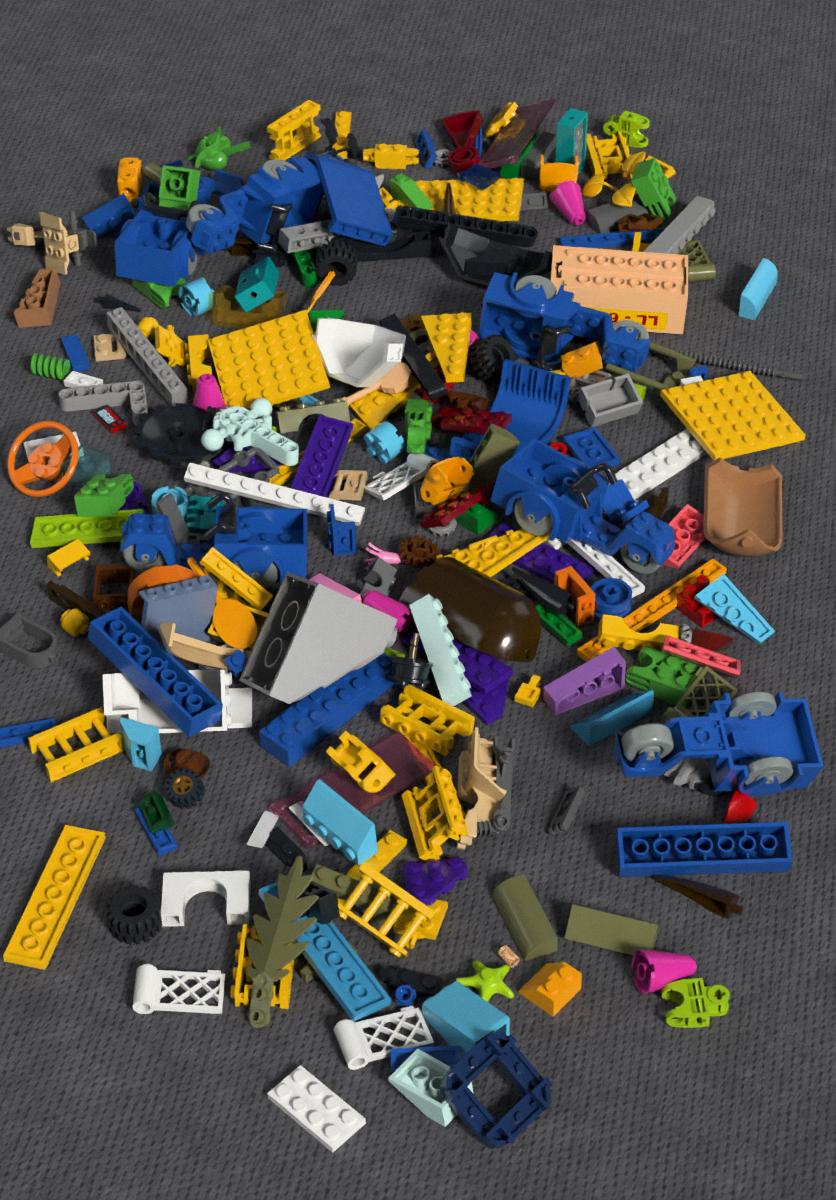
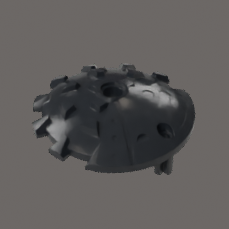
M176 403V407L165 408L164 404L155 406L154 409L156 411L151 414L145 412L139 417V420L142 421L141 425L134 426V435L140 437V440L136 441L138 448L148 450L150 458L156 461L161 458L171 461L172 465H180L181 462L193 461L197 464L203 461L205 455H214L219 451L206 450L201 442L202 434L206 430L213 428V420L217 411L215 407L208 406L207 410H204L194 405Z

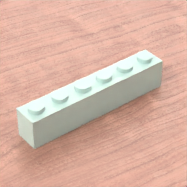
M428 594L409 606L428 661L433 663L431 669L441 698L444 702L455 706L472 696L469 690L471 685L464 676L465 668L458 659L459 651L453 645L452 640H454V637L447 628L448 621L445 615L442 614V604L439 599H435Z

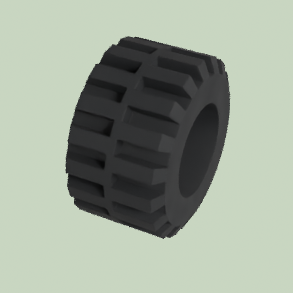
M330 241L327 245L323 244L316 254L315 271L317 276H320L319 279L323 281L330 271H334L335 276L330 282L331 286H342L343 283L345 285L348 284V281H352L353 277L356 276L357 253H355V249L351 248L349 244L345 245V242L338 243V241H334L332 243ZM331 262H340V263H342V264H341V265H333V264H331Z
M490 335L475 343L474 347L471 348L472 353H470V357L472 360L470 361L473 364L474 371L476 370L477 375L481 376L483 380L487 379V382H496L501 379L503 361L505 359L517 360L512 344L508 343L506 338L503 339L501 335Z
M133 885L132 888L127 886L122 891L120 889L117 890L116 895H111L110 901H107L106 914L109 930L114 938L118 937V941L124 942L125 940L126 944H132V942L141 944L140 941H149L150 936L154 938L157 935L156 931L159 932L161 930V904L158 895L154 894L153 890H147V887L144 886L138 888V885ZM131 913H142L138 916H127Z

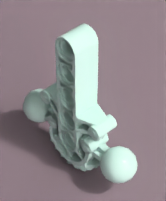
M264 398L255 399L251 403L250 411L240 405L238 407L232 405L230 408L220 409L214 417L213 428L206 430L201 438L203 447L209 451L219 450L223 446L224 438H226V441L234 442L235 451H242L244 447L248 446L262 449L268 456L287 466L296 465L299 458L298 444L272 430V417L270 416L272 405Z

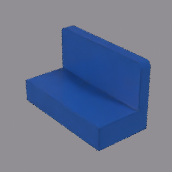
M220 169L215 170L217 195L223 196L239 190L243 186L242 177Z

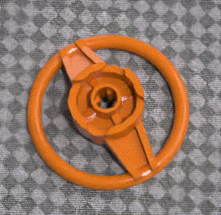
M55 421L37 422L23 430L13 442L7 460L8 475L15 488L31 497L49 496L63 488L71 479L78 463L79 450L75 436L65 425ZM43 428H54L64 434L54 445L46 442L38 446L28 456L29 463L15 470L14 462L17 450L24 439L31 433ZM71 454V461L67 471H64L66 467V462L68 463V457ZM40 479L51 482L60 479L53 486L43 490H32L23 485Z

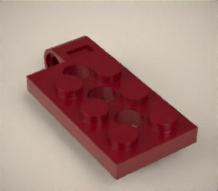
M442 407L433 416L432 425L440 431L452 430L485 434L490 424L505 429L512 421V414H507L503 411L489 412L488 410L479 411L472 410L471 408Z
M495 483L481 485L475 490L463 491L460 494L451 496L449 498L450 501L438 505L437 510L424 515V519L419 522L421 529L445 526L479 501H481L482 506H486L492 502L490 500Z

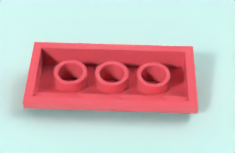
M688 504L668 524L674 528L675 539L674 551L663 563L668 567L678 569L706 539L703 530L704 515Z
M669 635L665 636L661 652L703 667L708 666L714 671L734 678H738L740 675V660Z

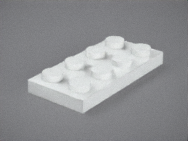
M301 1065L267 1093L268 1099L332 1153L366 1124V1119Z

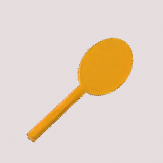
M334 271L328 273L317 289L311 303L305 309L307 314L334 278Z
M193 557L188 558L187 563L199 577L206 576ZM217 592L215 602L217 605L214 608L213 623L218 635L233 648H250L255 643L258 635L254 616L239 601L233 599L223 600Z

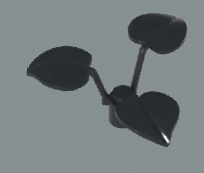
M328 118L319 120L331 144L324 147L325 150L319 151L318 154H332V157H337L338 153L351 149L354 158L358 159L361 157V150L353 133L347 135L349 147L337 151L331 148L337 143L338 133L336 126ZM344 159L345 162L351 163L350 159Z

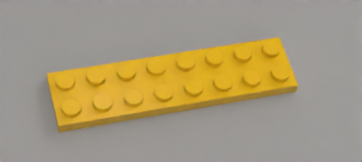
M65 825L3 955L5 962L46 970L106 839L104 832Z

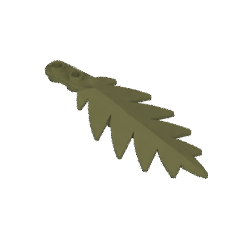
M297 856L288 876L278 875L279 898L269 893L264 894L265 907L270 920L257 914L253 916L256 931L263 944L250 938L246 940L250 958L255 968L247 967V973L254 981L249 1012V1022L254 1028H263L270 1022V1006L274 995L273 983L282 979L290 972L288 969H280L293 961L310 945L307 941L288 944L300 937L317 921L316 917L295 921L319 898L317 895L299 898L314 877L313 875L302 876V856Z

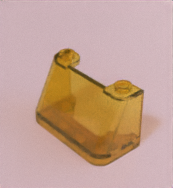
M222 285L213 292V322L220 327L243 329L280 318L286 306L288 291H275V295L270 299L269 303L264 302L246 313L235 298L236 289L232 286Z

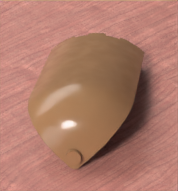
M721 457L706 464L703 523L705 538L722 551L741 557L764 556L780 549L782 544V474L772 464L760 468H749V471L739 470V467L729 464Z

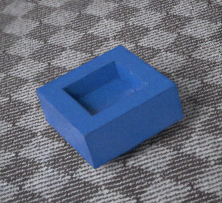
M706 366L689 369L688 378L701 376L703 381L707 380L708 369Z
M239 649L224 659V664L236 678L242 674L248 659Z

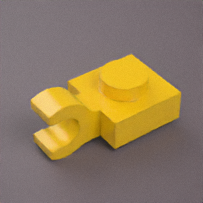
M533 674L529 684L522 683L515 695V702L533 708L541 694V683H539L541 677Z

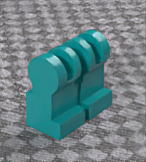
M190 496L188 502L190 506H188L187 510L190 514L187 515L186 519L188 521L186 526L189 532L205 533L216 523V506H224V501H220L212 509H209L206 503L213 497Z

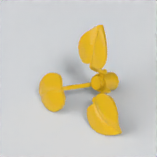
M639 152L625 160L622 170L626 173L629 183L625 184L620 190L607 182H603L605 177L598 174L587 181L582 194L586 197H594L601 191L602 185H605L616 191L612 197V202L615 205L632 207V199L637 192L631 183L630 174H634L637 164L644 161L646 153Z

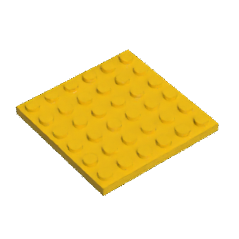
M306 310L208 339L226 407L230 408L232 405L238 407L240 405L250 411L251 403L258 398L267 399L273 406L277 403L279 404L330 388L317 343L312 337L314 333Z
M751 371L661 390L660 396L713 461L719 457L726 459L805 440L806 434Z

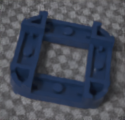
M491 1033L480 1040L445 1073L440 1083V1090L448 1104L477 1139L490 1149L500 1148L513 1142L552 1103L550 1102V1085L552 1084L548 1077L542 1078L514 1043L517 1040L513 1036H506L500 1033ZM494 1060L524 1094L497 1122L467 1087Z

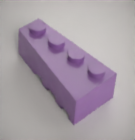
M612 647L544 686L543 700L553 714L557 715L624 689L626 661L617 649Z

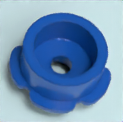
M401 985L394 993L396 1003L400 1006L412 1005L416 998V991L410 985Z

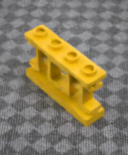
M307 100L267 126V132L271 134L270 139L276 143V148L269 155L271 160L285 161L321 137V133L317 132L319 127L313 124V118L320 111L319 104ZM296 129L297 135L293 137L292 131Z
M619 131L618 136L612 134V139L598 140L597 136H593L592 139L591 134H587L586 155L593 176L601 174L605 179H608V174L622 173V176L626 177V173L622 170L624 164L622 161L625 162L631 154H629L626 137H623L622 132ZM616 155V156H614V157H605V158H603V156Z
M410 684L404 687V694H399L398 704L400 706L394 708L386 705L381 708V724L444 756L449 753V749L453 748V735L457 733L463 737L470 736L474 729V716ZM425 717L433 722L428 725L419 719Z
M436 765L432 768L433 772L429 774L431 782L423 790L415 786L413 792L406 790L402 794L419 858L425 861L440 860L439 855L443 854L441 844L449 837L458 840L460 839L459 835L466 836L468 834L466 821L463 818L461 805L459 804L457 792L451 779L452 775L447 769H442ZM439 807L441 813L433 819L431 813Z
M243 924L242 932H238V945H240V949H236L235 962L238 963V967L233 969V980H236V983L231 985V999H235V1007H240V1003L249 1006V998L252 996L253 985H245L244 993H242L244 973H246L247 982H254L247 973V967L253 968V963L250 955L246 957V940L251 938L263 944L257 935L255 926L248 928V924ZM294 960L280 969H288L290 972L281 979L279 994H277L276 986H273L274 995L271 1006L280 1004V1009H289Z

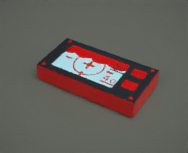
M109 405L93 411V416L111 434L127 427L126 422Z

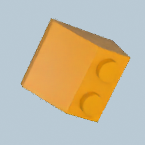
M599 340L561 355L562 369L568 377H571V380L574 376L581 377L603 368Z
M566 962L546 963L518 993L554 1017L581 990L582 973Z

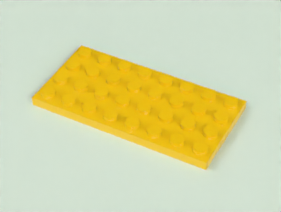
M524 178L414 181L433 204L434 208L430 210L442 212L447 183H450L456 214L496 221H519ZM395 198V200L398 202L399 205H397V206L394 208V211H396V208H397L398 206H400V205L407 206V205H405L404 203H402L401 201H399L398 199Z

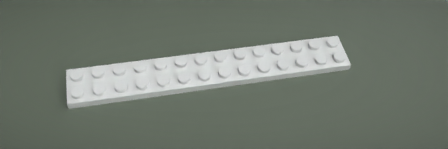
M685 429L615 473L617 481L620 479L624 481L633 499L636 500L708 453L690 431ZM602 511V519L604 520L606 516ZM548 538L543 542L555 549H559L567 544L557 538L552 541Z

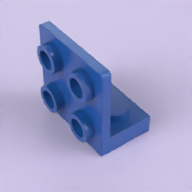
M622 479L607 488L602 503L603 513L609 523L615 526L627 522L641 511L650 507L647 500L640 503L638 500L635 501Z
M330 504V511H327V522H331V524L327 525L328 536H332L329 538L330 549H333L334 556L356 554L355 522L336 523L334 504Z

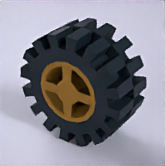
M182 768V772L178 769L176 770V775L170 774L172 779L167 778L165 792L174 806L178 807L179 805L181 809H184L185 805L189 809L191 808L190 804H193L195 807L197 805L196 801L201 802V796L205 794L203 791L205 786L198 773L193 772L192 769L187 771L186 768Z

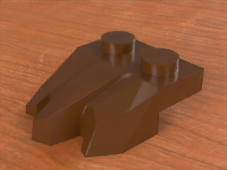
M643 213L639 216L628 214L620 218L616 223H618L620 232L654 230L663 221L660 216Z
M452 390L447 394L448 403L454 404L455 407L460 409L471 408L472 410L480 411L487 406L488 399L482 396Z

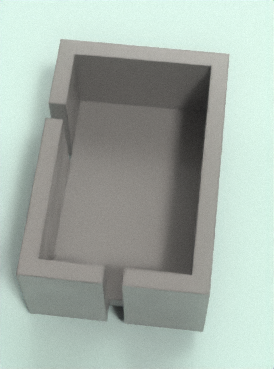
M629 373L615 377L613 381L608 379L582 387L577 397L583 411H586L585 416L591 428L637 414L643 404Z

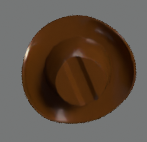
M175 749L164 760V772L167 778L172 779L170 774L176 775V770L179 769L182 772V768H186L187 771L192 769L202 779L208 773L211 762L208 757L200 752L188 749Z

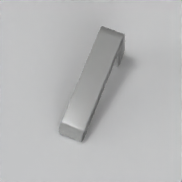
M142 381L67 388L61 390L58 394L60 408L63 411L95 409L105 405L112 407L131 404L133 423L138 426L142 423L139 420L141 414L144 412L148 414L145 386Z

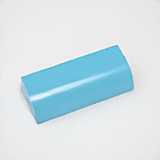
M762 259L741 294L740 317L755 320L777 283V269L768 259Z

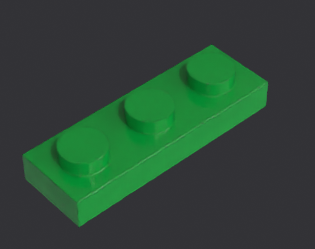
M542 603L535 606L540 614L541 624L567 647L582 639L583 633L563 615H556Z

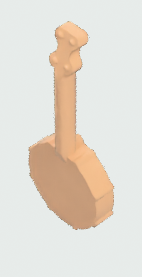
M400 362L372 387H365L346 398L343 397L342 400H346L349 406L350 403L376 389L383 390L384 393L397 394L409 388L414 376L406 363Z

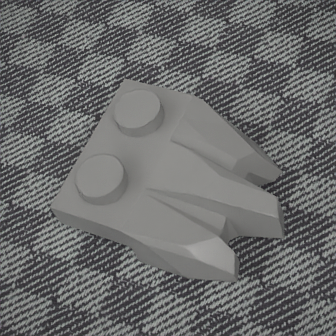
M600 370L581 377L574 376L570 383V395L568 398L574 404L578 402L577 397L582 387L613 379V377L609 373Z
M707 758L684 759L664 773L667 777H675L673 784L680 786L686 783L690 789H700L701 784H708L711 777Z

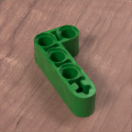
M320 247L290 253L301 283L306 288H313L317 285V274L311 257L316 256Z

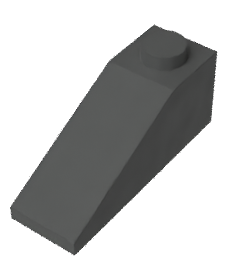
M169 493L156 502L157 513L168 516L177 544H190L189 530L173 495Z

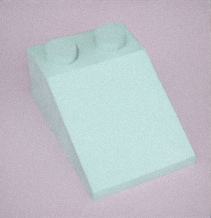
M418 1048L388 1078L389 1082L422 1113L442 1126L446 1127L457 1115L440 1090L443 1076L451 1067ZM470 1082L467 1087L473 1093L472 1082Z

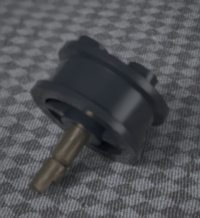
M414 633L413 638L410 640L408 657H390L389 661L392 662L391 673L387 674V678H390L391 682L406 686L409 683L427 688V684L431 683L428 676L429 669L433 667V663L416 659L419 641L418 633Z

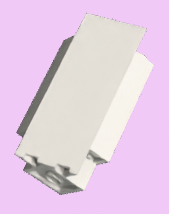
M228 669L188 670L223 704L220 721L202 731L252 728V687L229 688L232 685V673H228ZM123 673L103 674L104 715L107 717V731L109 733H121L119 721L121 717L158 727L159 733L183 732Z

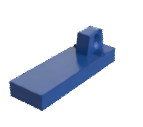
M421 129L414 142L424 167L430 169L437 155L433 148V139L429 138L427 131Z

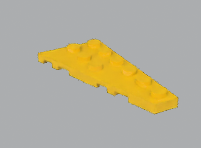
M461 312L457 314L445 313L421 316L422 323L446 383L464 382L472 313Z
M434 351L425 355L432 367L437 369L440 364ZM413 377L409 388L397 394L384 393L383 390L376 389L350 403L348 407L371 431L378 424L387 421V417L391 413H395L413 396L412 392L416 388L420 389L421 386Z
M524 529L515 532L509 530L506 532V535L489 537L469 544V548L460 551L459 549L452 550V554L446 556L438 555L436 559L452 557L492 577L550 537L551 531L546 535L536 536L526 532Z

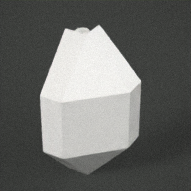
M327 317V319L318 318L316 334H312L328 376L355 387H372L400 363L406 335L378 325Z

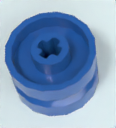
M604 578L596 581L591 586L595 593V622L599 623L603 614L622 618L631 614L632 590L626 582L617 578Z

